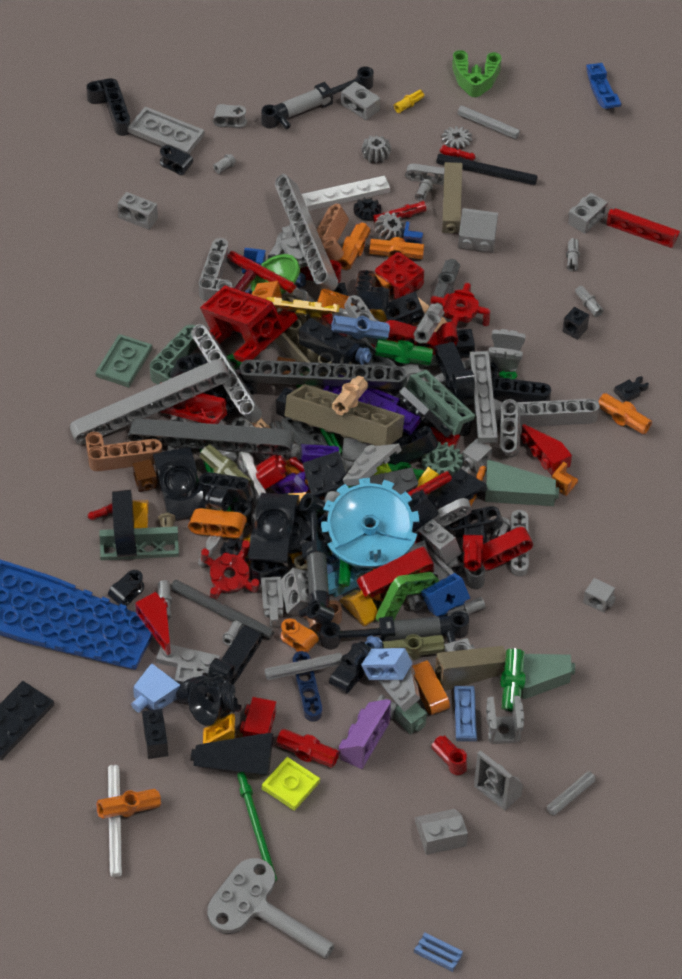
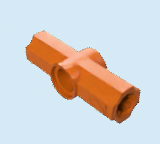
M366 223L356 224L350 237L347 236L345 238L342 248L344 255L337 260L341 264L342 270L351 269L357 256L362 255L365 241L371 231V228Z
M394 237L391 240L371 239L369 254L386 255L390 258L396 252H400L407 258L423 259L424 244L405 242L400 237Z
M607 393L601 395L598 401L599 408L610 414L618 425H628L641 434L648 432L652 425V420L637 412L632 403L628 401L622 403Z
M156 789L140 792L128 790L123 795L98 800L96 811L102 819L119 815L130 817L135 812L160 807L161 796Z

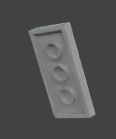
M146 106L128 126V133L160 146L170 145L188 154L191 153L205 135L203 129Z

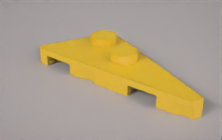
M266 297V300L272 301L275 307L295 311L297 315L308 314L311 318L319 319L324 315L338 313L340 306L334 304L322 307V303L293 300L292 303L284 301L282 298Z

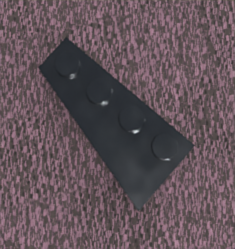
M460 469L452 476L450 482L439 487L430 497L438 510L461 498H466L470 501L474 498V494L479 491L483 493L488 490V487L481 480Z

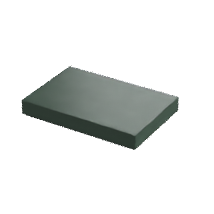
M119 334L96 370V377L129 388L152 351V344Z

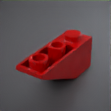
M525 424L522 425L520 434L522 442L527 444L533 456L539 459L542 467L551 476L563 462L567 463V468L571 467L572 454L561 441Z

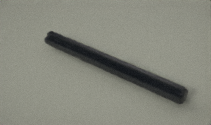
M445 154L437 155V164L445 165V162L462 163V169L532 185L537 183L538 176L535 174Z

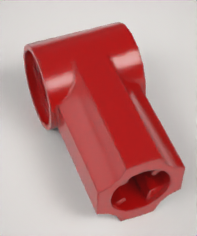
M463 535L464 568H467L469 571H476L481 568L483 535Z
M445 735L437 737L431 744V749L449 766V771L452 774H464L467 770L466 752L463 749L457 748Z

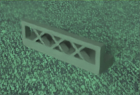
M427 370L410 375L406 388L453 435L460 433L464 423L474 420L475 415ZM425 377L429 382L423 381L421 378ZM457 412L464 413L466 416L462 417Z
M178 526L134 528L137 556L117 558L116 551L105 554L104 548L110 547L116 549L114 530H99L101 560L179 557ZM175 545V550L166 551L163 547ZM146 546H153L155 548L151 552L144 550Z

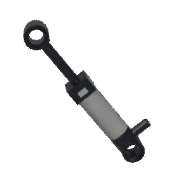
M363 66L357 70L355 79L331 89L325 82L315 85L312 91L277 105H265L261 109V124L265 128L271 129L275 128L278 122H280L285 129H289L291 124L287 121L288 118L318 106L325 108L332 105L333 95L343 91L354 82L370 90L373 87L374 71L368 66Z

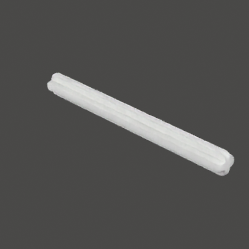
M110 765L108 767L109 798L120 796L118 765ZM120 815L109 817L111 877H120L122 875Z

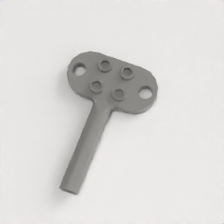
M250 858L237 865L208 905L207 915L209 922L217 931L222 933L238 932L252 918L260 917L325 959L330 956L334 949V943L267 901L275 886V873L272 866L259 858ZM262 867L266 872L263 875H257L254 873L255 869ZM225 916L229 920L226 924H219L217 919Z

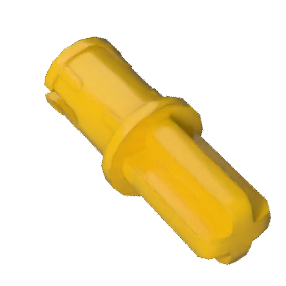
M419 89L411 95H405L402 100L393 105L395 106V111L401 113L405 109L413 107L414 103L424 98L423 91Z

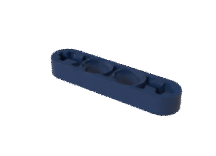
M299 651L293 655V662L311 658L307 652ZM314 670L295 674L305 718L311 722L320 720L322 717V704ZM302 675H309L311 679L309 681H302L300 677ZM311 691L315 695L312 698H307L304 696V693ZM312 704L316 712L315 714H312V711H310V705Z

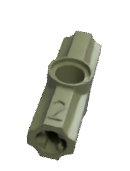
M211 444L203 448L199 457L210 465L215 473L244 477L248 479L251 485L252 480L238 468L234 461L221 454Z
M411 634L406 639L382 642L383 649L405 648L412 660L419 659L421 655L437 654L445 651L442 635L420 637L419 635Z

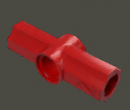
M286 729L280 731L276 741V746L295 753L300 760L305 762L313 760L330 768L336 765L340 754L339 750L321 744L313 735L306 734L301 736Z

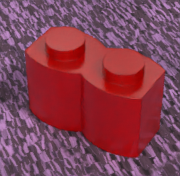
M274 454L256 465L257 480L265 490L286 477L285 472L287 470L285 466L287 463L284 457Z

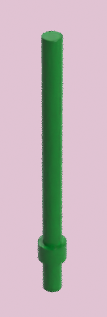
M239 772L237 774L240 784L239 791L241 797L245 800L262 860L272 866L275 873L252 798V787L248 784L245 772Z

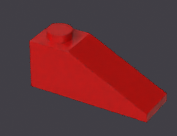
M154 592L135 602L136 614L165 653L169 655L171 654L167 618L168 604L164 597L160 598L157 592Z

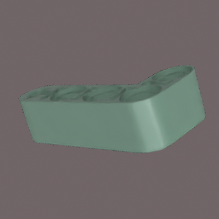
M186 325L151 361V381L158 385L171 379L170 372L176 361L181 357L190 355L198 347L191 335V331L196 325Z

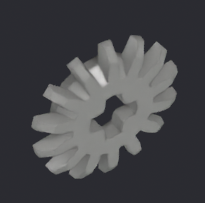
M455 126V130L449 127V130H444L442 137H444L442 142L447 141L445 145L449 144L451 148L456 147L459 149L461 146L466 148L465 144L470 145L469 141H472V134L468 133V129L463 130L464 127H461L459 130L457 126ZM460 135V138L454 139V136Z

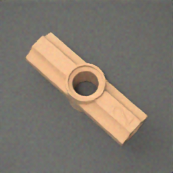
M357 376L350 383L342 386V392L332 403V409L336 414L343 415L358 405V399L368 388V382L365 381L364 377Z

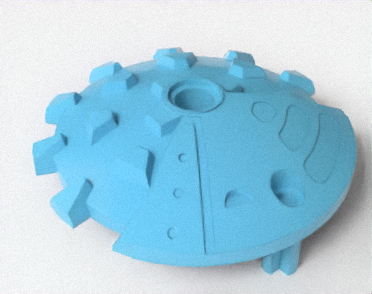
M370 478L359 479L360 485L348 488L344 484L338 488L337 492L340 495L334 502L327 500L323 510L329 512L327 522H321L322 533L329 532L332 542L328 543V547L339 559L356 567L379 568L410 551L417 538V534L412 532L413 522H419L418 511L411 512L408 502L412 501V498L406 491L400 495L392 489L394 483L383 480L382 485L370 483ZM372 524L374 527L369 528L366 525Z

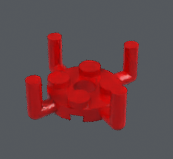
M465 283L462 290H454V293H448L444 298L438 296L431 297L430 305L437 303L442 305L444 317L451 319V322L456 325V330L458 322L469 323L477 313L483 314L482 325L489 326L491 311L489 308L479 306L478 299L476 300L474 294L471 293L470 283ZM463 304L464 307H458L456 305Z
M248 540L242 542V549L238 555L224 553L216 560L209 557L208 549L204 548L201 550V561L211 567L210 578L214 586L210 589L211 598L217 600L222 592H238L243 588L253 593L258 591L259 580L253 579L251 582L248 581L249 566L244 561L249 553L250 542ZM226 570H233L235 576L227 578L224 572Z

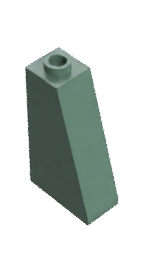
M487 460L486 484L488 490L485 491V502L554 506L555 499L559 498V487H556L555 479Z

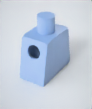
M151 664L133 687L136 700L131 703V706L138 713L145 707L149 710L163 709L177 699L176 694L180 684Z

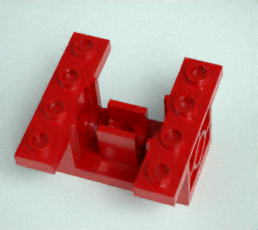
M226 285L200 307L210 332L219 344L230 337L233 330L242 334L245 344L233 354L235 360L240 362L254 360L260 352L265 350L270 343L277 339L280 334L298 319L295 313L285 309L277 313L272 301Z

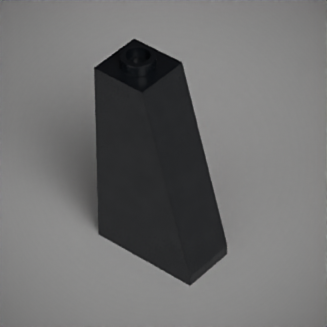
M274 733L196 745L195 749H192L190 760L194 761L193 766L269 775Z

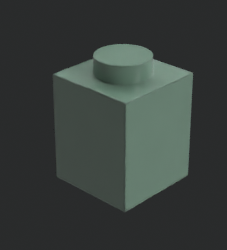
M414 703L405 712L399 705L395 708V720L410 735L415 731L422 730L426 725L427 712L417 703Z

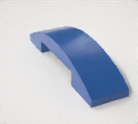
M603 63L586 65L589 82L599 105L604 109L621 107L617 93H613L607 80V71Z

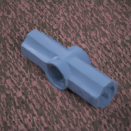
M335 315L331 330L335 333L352 335L356 339L369 337L387 340L390 325L384 322L371 321L365 316L350 318Z

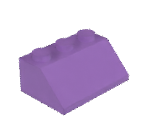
M390 700L369 702L365 709L362 708L357 717L358 721L356 724H352L348 731L349 736L340 743V760L363 769L390 724Z

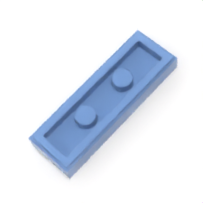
M454 686L456 741H477L475 687Z

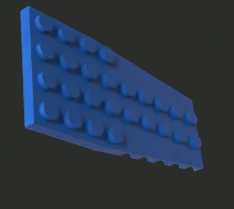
M0 559V635L64 653L133 670L137 669L153 635L135 612L128 610L127 606L123 604L118 606L111 603L110 599L106 597L98 598L93 596V592L86 589L84 591L76 589V585L54 576Z

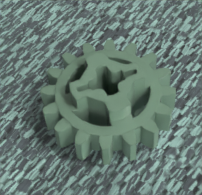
M438 442L436 449L422 456V466L424 470L430 467L438 474L447 471L452 477L454 472L456 473L462 467L463 455L460 454V449L454 450V444L448 446L447 442L444 445Z

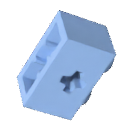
M405 648L371 649L361 665L369 680H403L413 663Z

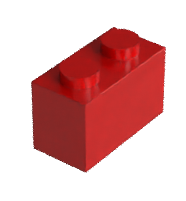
M252 697L251 704L246 705V721H242L240 733H243V737L271 733L276 716V701Z

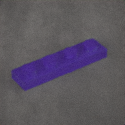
M367 389L358 399L360 402L404 415L403 432L409 435L412 434L421 422L420 417Z

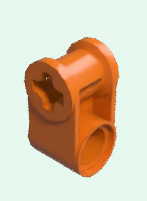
M285 619L281 624V640L297 652L304 651L308 653L319 641L314 631L306 628L294 619Z

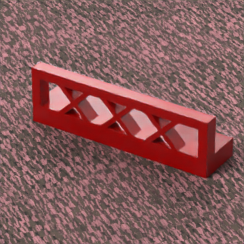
M616 208L610 209L608 212L607 226L669 248H673L680 235L679 230Z
M204 393L159 411L206 424H218L227 415L224 398Z

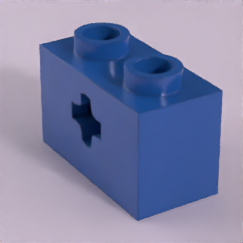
M456 573L421 591L429 612L436 617L445 615L448 610L461 606L466 600L470 599L463 579Z

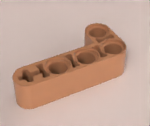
M334 204L328 208L317 228L329 260L334 261L339 260L344 255V251L337 241L349 221V217L340 204Z
M90 432L86 436L89 467L93 471L132 467V463L151 459L152 464H155L153 454L162 452V444L157 439L104 445L103 437L99 432Z

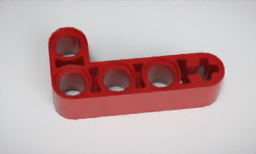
M395 320L385 322L390 325L387 340L395 342L403 340L411 342L415 346L433 349L432 355H435V345L454 342L456 346L458 343L456 325L452 322L442 324L436 332H433L427 343L421 344L415 341V336L413 335L417 329L416 326Z
M420 547L362 575L356 582L365 599H370L389 590L391 583L398 576L426 572L433 573L435 567L426 548Z

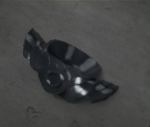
M218 672L211 673L208 677L198 676L187 679L180 685L176 694L179 702L188 703L195 720L204 726L215 724L220 719L223 711H232L234 713L241 711L242 705L239 704L238 699L235 697V685H231L230 681L225 680L224 676Z

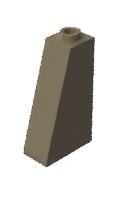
M445 162L442 233L459 234L462 163Z
M504 646L440 652L436 654L435 674L444 691L454 689V686H465L502 675L503 670H505L506 651Z

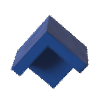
M406 221L404 231L405 242L422 244L423 232L409 231L410 222Z
M244 248V257L261 265L266 261V250ZM242 268V273H245L246 269Z

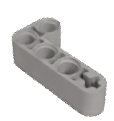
M217 238L212 242L199 280V296L205 301H208L225 285L233 288L230 281L221 279L228 260L227 254H229L228 241L224 238Z

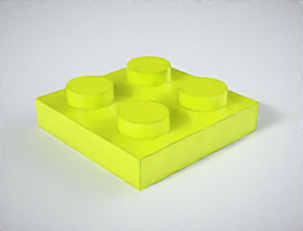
M286 757L262 784V790L295 811L320 783V778L289 757Z

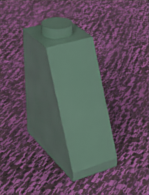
M525 654L523 673H525L526 678L522 690V699H527L570 683L571 675H575V663H571V655Z

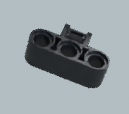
M423 427L412 432L411 435L405 432L402 433V437L392 443L399 444L401 451L398 454L393 453L390 455V461L387 463L394 465L401 462L409 463L436 449L438 441L430 427Z
M212 472L204 473L199 477V483L205 496V506L208 509L219 508L221 511H227L232 502L248 503L254 497L247 478Z
M489 506L471 510L470 514L447 525L446 528L455 538L463 537V535H483V544L488 542L487 531L499 529L503 525V518L497 507ZM492 516H497L494 520H489ZM473 520H478L476 523L470 524ZM454 524H459L457 527L452 528Z
M362 641L353 643L351 650L341 657V664L332 673L329 684L348 694L364 676L365 671L361 664L370 650L374 648Z

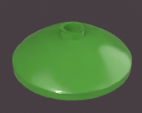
M289 254L276 255L261 264V266L292 281L294 284L300 273L299 262L294 256ZM256 276L251 283V290H255L257 283L269 281ZM280 288L282 295L287 292Z

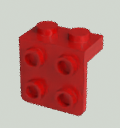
M396 252L375 268V274L394 287V300L420 289L424 284V269L400 252Z

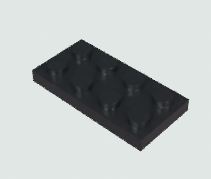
M23 680L0 703L1 761L54 706V700Z

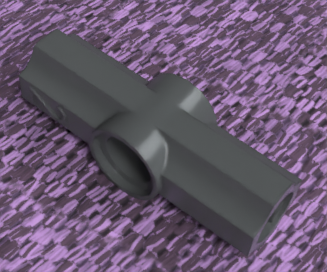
M450 258L445 260L433 296L444 298L446 294L453 292L454 283L460 269V263L456 259Z

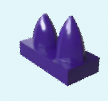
M301 444L300 446L302 463L339 451L338 446Z
M305 472L297 475L291 473L270 487L277 494H285L286 492L288 494L303 493L309 489L304 483L306 479Z

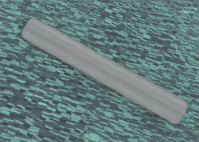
M462 105L458 109V115L509 137L517 139L520 134L519 129Z
M342 653L266 668L265 676L267 680L340 665Z

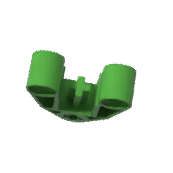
M463 50L455 51L453 53L452 69L458 85L471 97L481 96L492 88L501 70L502 57L499 53L491 52L486 57L484 74H481V67H478V65L472 67L471 73H468L467 52Z

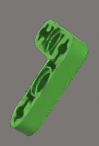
M432 572L398 576L391 583L376 614V620L379 622L381 617L392 616L393 620H395L407 595L421 593L422 590L439 582V579Z

